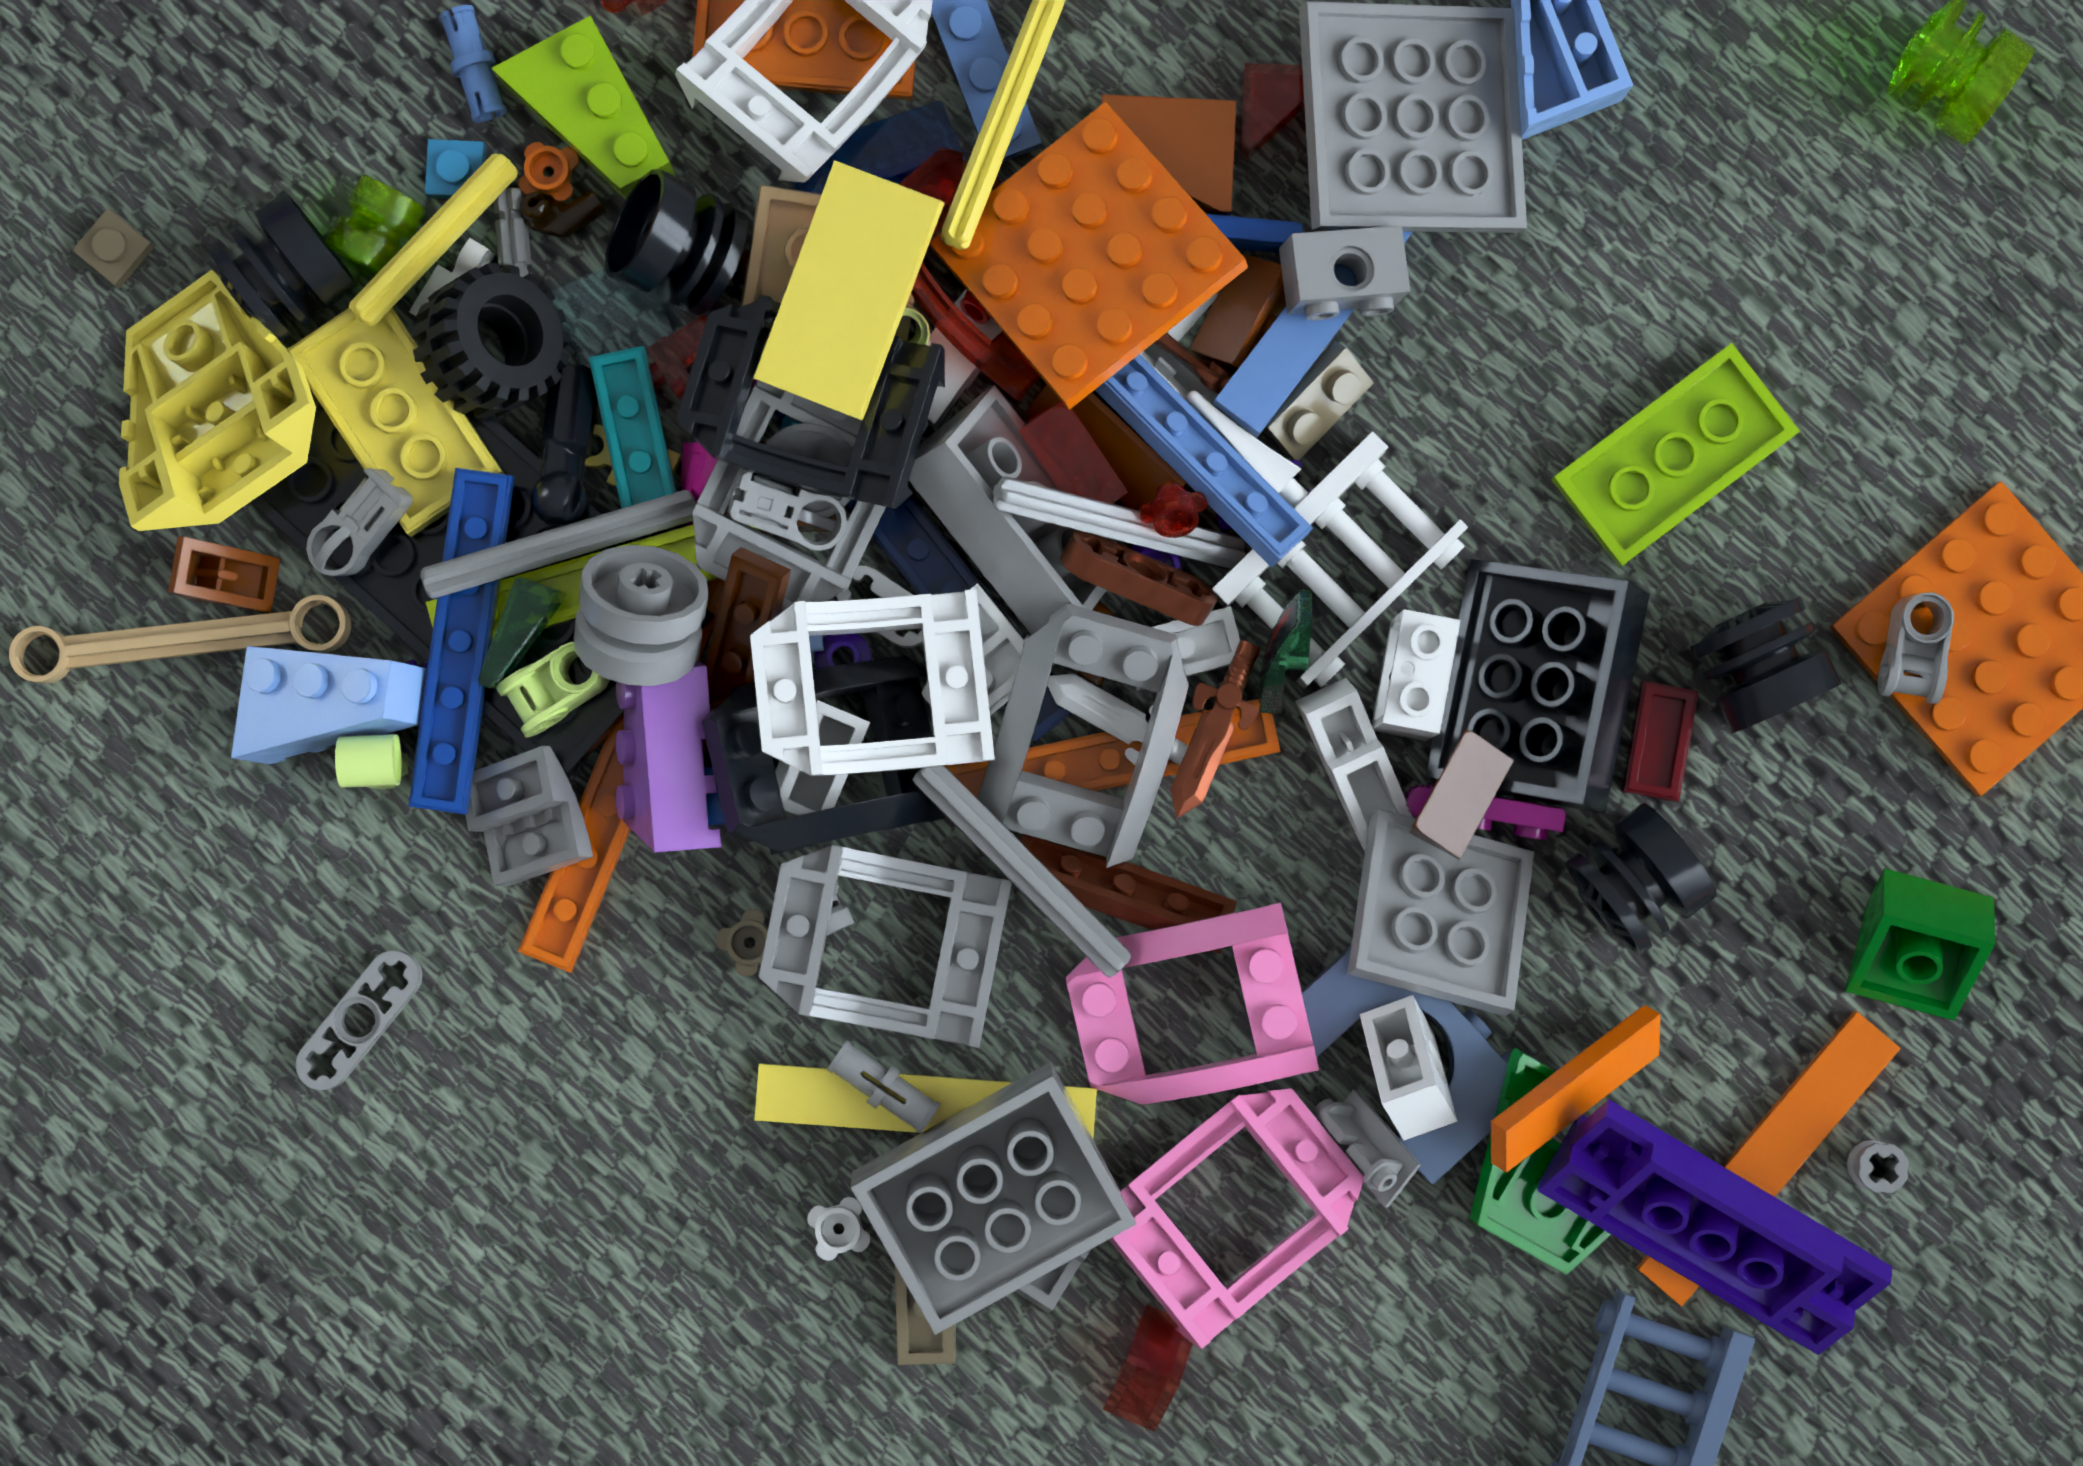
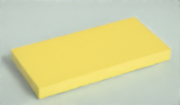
M834 160L754 379L863 420L944 202Z
M392 307L376 325L369 326L360 322L348 308L288 348V351L303 366L310 389L363 469H384L394 478L391 482L392 485L403 487L411 494L413 499L412 505L398 522L406 534L413 537L449 512L455 468L504 474V472L466 415L453 410L454 401L449 399L443 403L434 395L438 390L435 384L430 382L426 385L420 375L426 371L423 362H415L413 350L419 347V345L412 339L411 333L395 309Z

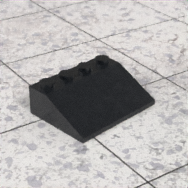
M1471 559L1458 618L1461 621L1440 734L1434 736L1426 777L1435 780L1439 779L1465 729H1468L1514 760L1496 793L1605 814L1650 594L1633 583L1624 580Z

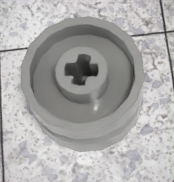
M625 545L606 549L589 559L581 572L579 588L580 608L576 613L573 636L575 653L584 665L606 679L626 685L656 686L678 680L692 671L699 658L702 640L701 623L705 618L709 594L706 577L694 563L681 555L654 546Z

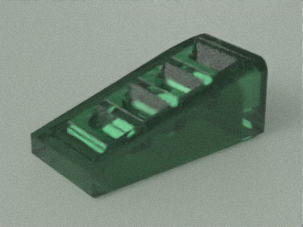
M521 576L515 578L478 678L480 685L496 689L501 681L512 674L564 602L567 593Z

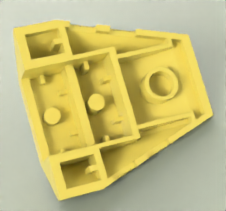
M214 270L207 272L126 330L123 391L131 396L130 420L122 421L121 438L129 443L128 464L119 470V486L130 525L137 531L219 524L305 465L308 460L316 406L303 366L263 323L254 317L250 318L243 311L220 280L221 276Z

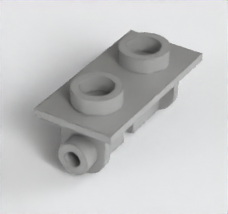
M1353 1089L1343 1103L1333 1102L1332 1099L1321 1101L1314 1110L1317 1120L1364 1176L1363 1182L1383 1206L1388 1208L1421 1164L1358 1090Z

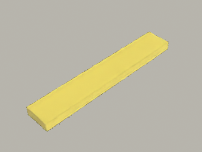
M759 1064L754 1121L919 1133L916 1131L917 1129L880 1104L876 1109L867 1103L868 1096L835 1073L829 1072L828 1068ZM862 1071V1074L887 1090L902 1102H906L905 1098L880 1083V1081L865 1071ZM912 1074L899 1075V1077L913 1085L935 1102L941 1103L923 1132L1013 1083ZM1064 1086L1093 1138L1097 1089Z

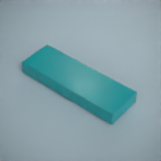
M643 345L589 357L621 509L676 493L677 489L646 347Z

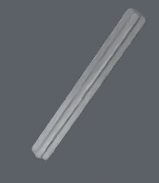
M1002 477L998 484L994 485L992 491L993 506L997 510L1230 569H1233L1246 556L1244 551L1245 541L1239 536L1037 484Z
M682 490L430 565L421 570L420 576L423 587L428 597L435 599L692 522V512L696 506V501L691 492Z
M944 765L924 767L915 774L913 778L914 784L1105 976L1112 977L1116 975L1129 962L1131 958L1130 951Z

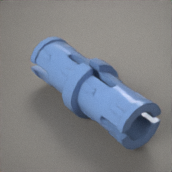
M472 5L453 7L451 9L454 16L450 15V11L442 12L439 16L440 22L444 26L454 58L450 67L453 76L461 79L471 111L472 121L474 123H483L492 120L493 112L496 113L497 117H502L507 113V109L503 104L494 73L491 69L496 65L493 52H489L485 48L475 17L474 7Z

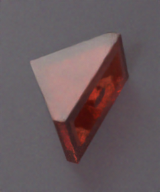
M1244 63L1241 81L1239 153L1246 161L1305 108L1302 65Z
M1148 1304L1145 1305L1103 1406L1104 1411L1154 1432L1180 1385L1193 1345L1176 1330L1178 1325L1167 1312Z

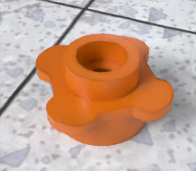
M534 142L528 145L524 151L526 158L524 163L525 175L519 179L521 191L525 195L531 192H541L544 195L552 196L554 200L559 202L570 199L574 192L570 184L572 172L579 165L577 153L569 147L559 150L552 146H544L541 142ZM547 167L554 169V174L551 177L544 175V170Z

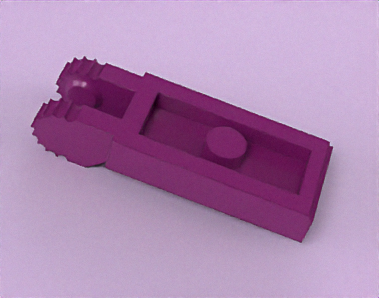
M1415 784L1414 787L1410 786L1409 791H1405V800L1407 802L1405 806H1408V812H1411L1412 816L1418 817L1434 785L1426 787L1424 784ZM1494 796L1477 829L1491 830L1492 820L1514 824V835L1547 840L1548 830L1563 832L1566 813L1563 812L1564 809L1556 806Z

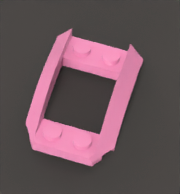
M1281 902L1238 913L1235 912L1116 937L1131 953L1129 962L1123 968L1232 946L1257 1054L1146 1075L1122 969L1116 975L1107 977L1086 957L1066 976L1087 1075L1092 1088L1143 1105L1216 1093L1319 1070Z
M1292 1088L1248 1095L1239 1094L1120 1191L1136 1220V1225L1110 1238L1109 1241L1178 1325L1176 1330L1197 1348L1203 1349L1230 1323L1237 1320L1290 1274L1349 1229L1347 1227L1354 1203L1358 1201L1364 1176ZM1245 1127L1314 1211L1315 1215L1224 1287L1156 1203L1155 1199Z

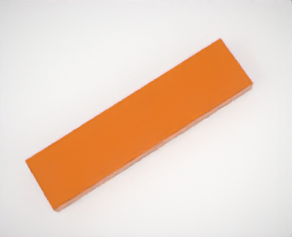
M1647 1005L1640 1007L1492 1119L1491 1163L1507 1173L1658 1057L1661 1014Z

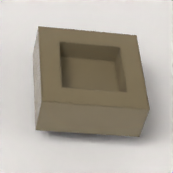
M107 208L72 251L120 289L155 246L112 210Z

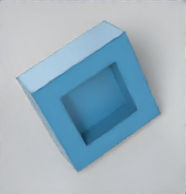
M428 139L425 195L428 198L450 199L486 161V144L480 141Z

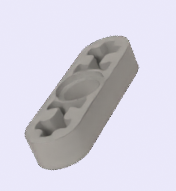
M386 951L375 957L298 1053L296 1059L297 1075L307 1087L315 1090L332 1089L341 1085L418 991L422 983V969L414 956L405 951ZM403 962L407 967L404 970L403 976L408 983L405 988L401 986L391 987L383 996V1000L392 1003V1006L386 1012L383 1005L376 998L363 994L362 991L367 984L373 992L378 991L387 979L386 974L382 971L384 965L397 966ZM357 1003L367 1005L375 1016L373 1029L363 1037L351 1034L344 1022L347 1010ZM333 1029L336 1036L342 1042L355 1046L356 1051L351 1056L346 1048L341 1049L331 1063L337 1070L335 1075L323 1074L316 1078L312 1073L316 1064L311 1059V1056L314 1052L322 1055L331 1050L337 1041L328 1038L327 1034Z

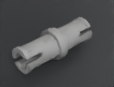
M848 1040L827 1069L868 1096L867 1103L876 1109L880 1104L917 1129L916 1131L920 1134L941 1105V1103L935 1102L899 1077L901 1070L893 1065L889 1069L854 1047ZM862 1071H865L880 1081V1083L905 1098L906 1102H902L887 1090L862 1074Z

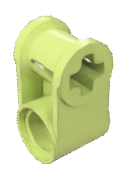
M574 642L561 645L539 661L514 672L497 685L496 689L500 696H507L524 723L521 731L525 738L537 735L552 727L566 717L570 711L600 694L608 686L610 680L592 671L590 678L582 684L575 685L571 681L569 668L572 661L578 657L575 653Z

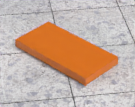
M745 0L697 1L692 58L704 47L705 41ZM793 0L743 60L778 89L848 95L877 62L893 40L844 0ZM916 60L885 98L913 100Z

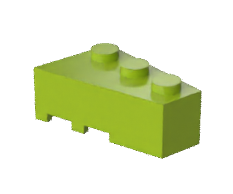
M591 15L491 68L499 82L513 96L518 98L543 124L572 148L588 166L625 200L638 181L651 169H661L676 176L670 161Z

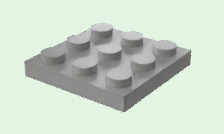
M1380 808L1370 815L1347 974L1502 1016L1510 1014L1515 1010L1534 851L1473 835L1461 859L1458 860L1410 834L1409 832L1416 818Z

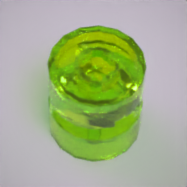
M363 174L347 200L352 210L350 215L337 218L324 244L346 259L377 275L402 249L399 244L401 239L413 237L427 211L417 202L394 188Z

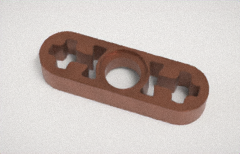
M1079 530L1075 531L1060 555V560L1065 568L1078 578L1189 625H1202L1218 600L1212 588L1201 579L1099 535Z

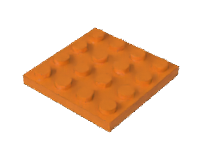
M1106 101L990 193L969 247L959 250L954 246L944 244L940 238L942 232L930 240L933 251L1069 410L1248 268L1244 256Z
M2002 481L1994 484L1829 627L1877 682L1880 662L1886 647L1890 614L1895 604L1900 599L1909 595L1928 592L1939 594L1950 603L1954 611V624L1947 658V681L1940 702L1937 705L1929 704L1926 702L1925 697L1893 692L1889 697L1976 797L1984 795L2083 709V573ZM1918 603L1912 609L1910 620L1913 628L1918 633L1926 634L1932 627L1933 615L1930 609L1923 604ZM1903 672L1907 676L1922 678L1920 674Z

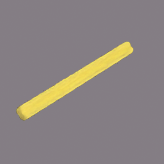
M1032 0L942 226L940 238L948 246H954L959 250L970 246L1066 0Z

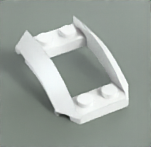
M745 0L705 41L704 47L687 64L683 63L676 69L675 76L691 108L693 109L699 102L781 169L778 181L805 183L867 119L923 51L927 44L926 36L933 0H844L893 40V42L860 82L821 124L743 60L793 0Z
M976 589L935 595L922 594L863 600L798 601L750 635L763 753L810 776L903 770L995 760ZM922 628L934 737L820 746L809 636Z

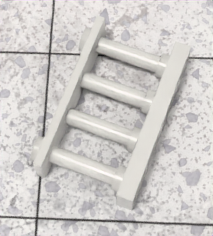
M1373 431L1294 509L1310 525L1315 522L1321 529L1327 526L1389 590L1365 613L1303 550L1306 546L1303 541L1277 563L1281 568L1287 565L1349 627L1326 652L1297 622L1283 641L1309 667L1296 681L1303 689L1313 680L1322 688L1345 665L1338 655L1428 566L1434 562L1442 569L1465 547L1457 539L1468 528L1461 519L1445 534L1382 471L1386 466L1379 458L1385 453L1388 446ZM1354 483L1361 490L1367 487L1429 549L1406 573L1343 511L1346 505L1339 498ZM1252 549L1212 588V591L1217 595V602L1223 608L1229 607L1234 601L1242 608L1247 604L1274 630L1285 610L1263 589L1266 583L1259 576L1269 565Z

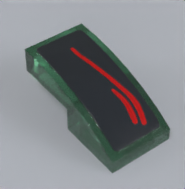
M1300 590L1278 618L1271 632L1261 665L1259 713L1282 714L1285 669L1308 670L1312 627L1311 590Z

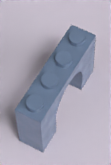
M1350 945L1301 990L1316 1057L1359 1020L1361 1013L1411 995L1414 996L1422 1012L1437 1025L1446 1042L1448 1050L1446 1079L1458 1122L1404 1141L1398 1131L1395 1135L1421 1164L1417 1170L1418 1173L1428 1183L1433 1185L1491 1132V1120L1494 1119L1511 1053L1507 1050L1500 1056L1485 1040L1492 1034L1491 1030L1470 1008L1462 1014L1450 1001L1347 974L1351 951Z

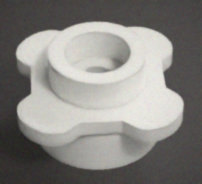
M846 1197L839 1205L828 1208L817 1205L810 1210L807 1221L811 1227L815 1228V1235L818 1241L815 1250L817 1255L823 1260H833L838 1253L851 1249L855 1252H862L868 1247L870 1234L862 1227L859 1216L862 1212V1207L857 1199ZM840 1223L844 1226L842 1234L834 1232L833 1227L835 1224Z

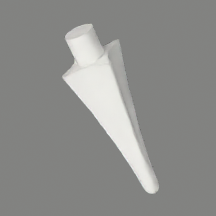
M1193 390L1188 393L1187 399L1190 404L1293 508L1307 496L1308 492L1293 478L1301 470L1300 467L1242 429L1197 391Z

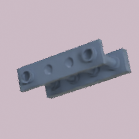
M1616 1289L1613 1300L1605 1298L1597 1314L1595 1331L1602 1334L1559 1463L1551 1461L1548 1466H1581L1588 1444L1653 1466H1714L1755 1338L1723 1325L1720 1337L1713 1335L1709 1340L1632 1314L1631 1311L1636 1298L1627 1292ZM1623 1335L1702 1361L1703 1368L1709 1370L1703 1390H1694L1690 1394L1614 1368ZM1607 1389L1685 1416V1422L1691 1424L1685 1445L1677 1444L1674 1448L1595 1422L1605 1390Z

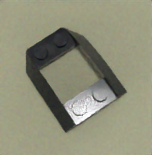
M760 294L758 301L738 308L731 304L709 312L676 419L713 458L798 487L894 509L913 494L907 486L937 386L945 388V349L942 345L931 343L930 346L902 341L899 336H894L864 419L861 422L848 467L786 452L736 435L765 341L770 335L781 303L773 301L770 296Z
M907 656L849 663L812 670L815 699L863 692L874 742L933 737L919 680L927 677V671ZM755 682L732 688V693L722 704L715 706L702 720L728 833L746 843L756 841L770 848L771 855L852 836L900 828L927 821H938L946 817L914 784L913 778L921 768L882 771L888 797L786 818L772 757L762 752Z

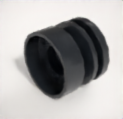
M651 169L629 193L617 216L605 253L606 273L609 278L640 292H650L656 287V293L661 302L668 305L677 304L681 311L692 316H701L711 309L721 297L736 271L747 237L748 217L742 208L732 203H722L719 197L713 194H703L696 199V191L692 184L661 169Z
M285 190L255 211L258 223L266 235L260 241L256 242L237 225L230 230L232 237L243 251L240 256L236 258L219 239L207 247L209 254L216 263L221 276L220 280L235 301L250 318L254 317L263 323L281 343L293 335L287 322L279 313L284 308H287L303 326L311 321L308 311L300 298L308 290L320 302L330 307L358 286L352 274L322 234Z
M1800 596L1788 601L1765 602L1716 625L1699 643L1690 646L1695 659L1720 649L1725 659L1724 662L1702 672L1705 680L1731 674L1735 680L1736 685L1715 700L1731 734L1778 715L1842 684L1826 650L1800 656L1797 652L1795 645L1816 630L1813 622H1810L1788 632L1783 622L1784 619L1806 609Z
M1646 803L1638 805L1612 826L1615 838L1622 850L1621 852L1616 854L1598 839L1593 840L1587 845L1589 853L1599 869L1580 853L1575 854L1565 862L1567 870L1578 888L1580 898L1594 918L1609 934L1621 940L1636 955H1642L1652 947L1651 940L1641 922L1659 938H1664L1670 933L1667 920L1660 909L1664 904L1682 918L1688 919L1717 897V891L1710 876L1692 850L1672 826Z

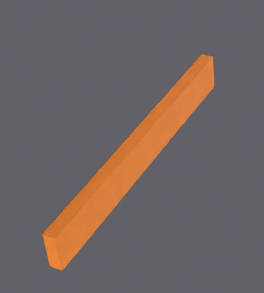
M720 578L707 581L709 594L706 608L715 617L702 630L699 661L703 657L714 629L725 581ZM624 717L607 735L579 802L589 835L593 857L550 872L518 949V952L569 973H572L631 831L623 822V819H619L615 804L616 788L618 785H623V764L621 765L618 762L616 755V734L619 730L624 729Z

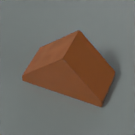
M178 536L168 592L186 600L271 613L281 558Z

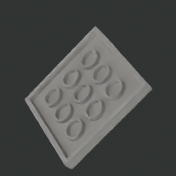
M1309 1L1299 7L1312 231L1402 225L1403 232L1518 233L1527 229L1514 8Z

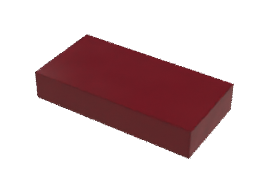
M1646 681L1640 682L1621 792L1673 802L1680 801L1699 691Z

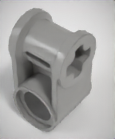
M1933 592L1909 595L1900 599L1893 607L1890 614L1886 647L1878 672L1877 689L1879 695L1889 697L1893 692L1925 697L1926 702L1929 704L1937 705L1940 702L1947 681V658L1954 624V611L1950 603L1943 596ZM1918 603L1929 608L1933 615L1932 627L1926 634L1918 633L1911 624L1910 615L1912 609ZM1903 672L1920 674L1922 678L1907 676Z

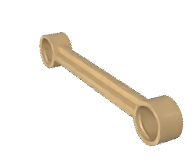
M311 595L300 600L292 611L68 636H64L59 631L47 627L32 626L22 630L15 636L10 645L9 660L13 670L23 679L39 684H51L61 680L70 669L244 650L247 646L271 647L299 644L317 653H329L337 650L347 641L351 632V618L346 608L338 601L324 595ZM324 603L335 610L340 625L335 637L321 645L306 640L301 628L305 614L311 608ZM47 635L58 645L60 652L58 663L46 675L32 674L24 664L26 647L33 639Z

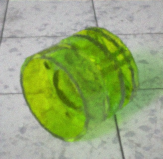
M1949 0L1945 6L1930 15L1923 22L1897 59L1892 80L1887 86L1885 93L1897 101L1915 81L1920 87L1912 98L1908 109L1917 113L1934 96H1937L1944 102L1936 115L1934 127L1962 146H1965L1981 130L2008 95L2030 62L2036 48L2006 27L1998 31L1984 45L1976 38L1984 25L1987 15L1978 10L1961 29L1955 24L1968 2L1966 0Z

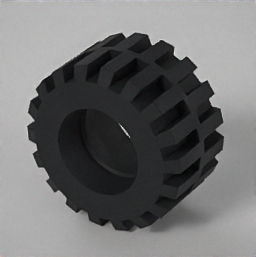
M497 263L485 264L479 269L475 267L431 294L428 297L429 302L422 305L416 315L421 322L413 326L412 339L420 342V346L413 350L415 362H423L426 371L420 375L426 385L433 382L438 388L434 395L443 403L449 399L454 401L453 410L463 415L473 410L475 418L486 419L493 414L496 417L506 415L548 392L547 389L556 385L562 377L559 370L567 367L569 355L563 351V348L570 345V332L562 330L561 323L567 320L562 309L556 311L552 301L556 297L549 288L545 291L540 290L537 287L539 279L531 273L521 277L519 267L508 264L500 269ZM478 319L490 325L500 337L505 351V364L492 357L483 346L478 334Z

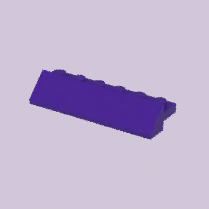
M1609 1099L1591 1116L1581 1115L1573 1122L1538 1185L1537 1191L1817 1355H1820L1854 1328L1855 1311L1891 1284V1265Z

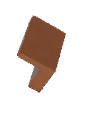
M1246 254L1242 255L1246 259L1248 268L1220 290L1190 346V350L1197 356L1212 361L1215 360L1226 365L1233 372L1238 370L1286 307L1281 264Z

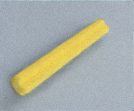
M492 154L353 298L349 304V309L360 322L369 326L376 325L517 178L518 171L511 161L502 154Z

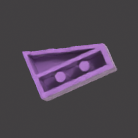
M697 660L691 672L674 682L656 686L626 685L616 682L618 706L620 709H624V729L619 730L616 734V755L618 762L621 765L623 764V785H618L615 793L616 811L619 819H623V822L654 852L721 847L720 829L711 830L708 827L706 794L717 793L715 776H704L706 738L702 720L710 713L706 665Z

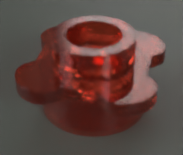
M1164 483L1157 488L1155 498L1140 508V518L1145 523H1153L1155 531L1161 536L1168 538L1182 537L1191 533L1197 527L1199 522L1198 512L1206 509L1207 499L1203 493L1187 492L1186 489L1180 487L1177 483Z

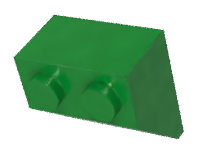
M1884 868L1866 904L1845 992L1955 1021L1995 945L1994 897Z

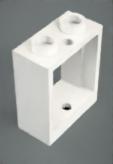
M1403 609L1390 621L1371 723L1374 732L1426 741L1440 734L1461 620Z

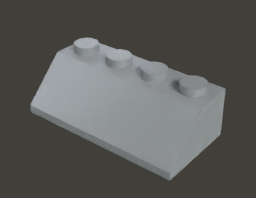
M993 385L920 444L909 481L946 526L949 533L973 560L983 576L992 584L1015 613L1018 620L1033 635L1049 622V617L1068 603L1093 610L1107 590L1078 578L1062 564L1060 555L1073 533L1077 530L1000 511L993 506L992 491L994 485L998 484L1002 477H1009L1081 496L1001 392ZM1104 537V538H1106V539H1108V540H1111V541L1117 543V541H1116L1115 539H1111V538Z

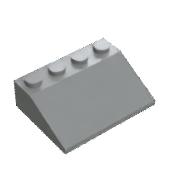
M1051 1062L852 1171L851 1189L935 1335L1136 1225L1135 1218Z

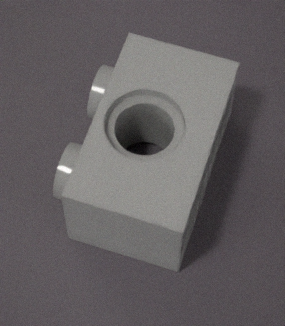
M1402 225L1294 233L1279 248L1287 314L1305 313L1306 320L1311 321L1331 319L1339 316V310L1360 309L1362 316L1384 315L1393 312L1394 306L1411 292ZM1334 265H1344L1351 269L1356 278V286H1346L1340 283L1335 276Z

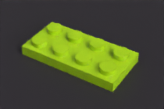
M1730 343L1559 472L1551 481L1617 567L1620 568L1798 434L1800 430L1733 343Z

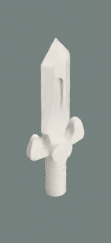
M1074 673L1049 677L1047 686L1057 705L1127 744L1133 741L1143 743L1148 726L1145 713ZM1152 705V706L1149 708V714H1150V715H1151V713H1152V709H1153V706H1154V705ZM1174 738L1168 760L1180 766L1189 745ZM1128 748L1125 751V756L1133 765H1136L1139 752L1133 748Z

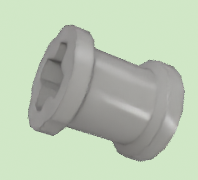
M1865 1140L1856 1144L1848 1154L1846 1161L1847 1174L1852 1182L1860 1188L1876 1193H1893L1900 1189L1908 1179V1159L1904 1152L1895 1145L1885 1144L1876 1140ZM1872 1155L1887 1158L1881 1165L1886 1172L1883 1178L1873 1175L1869 1176L1874 1168L1869 1161Z

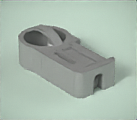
M365 469L364 472L369 478L363 479L341 506L340 510H331L326 518L312 529L307 540L306 550L309 561L320 573L329 576H349L359 572L365 567L373 551L412 505L413 499L411 494L403 487L392 485L391 482L394 478L384 469ZM340 528L325 542L328 534L333 529ZM350 536L353 544L352 557L348 564L341 569H337L329 563L328 558Z
M744 469L738 473L730 502L726 508V514L733 520L798 542L810 550L822 551L830 549L841 541L846 532L847 517L844 508L834 498L825 493L811 492L797 486L794 494H792L793 488L756 475L752 477L753 472ZM816 501L825 502L833 507L836 521L803 510L802 508L808 503ZM797 520L826 529L832 533L824 540L812 542L804 538L801 532L798 531Z

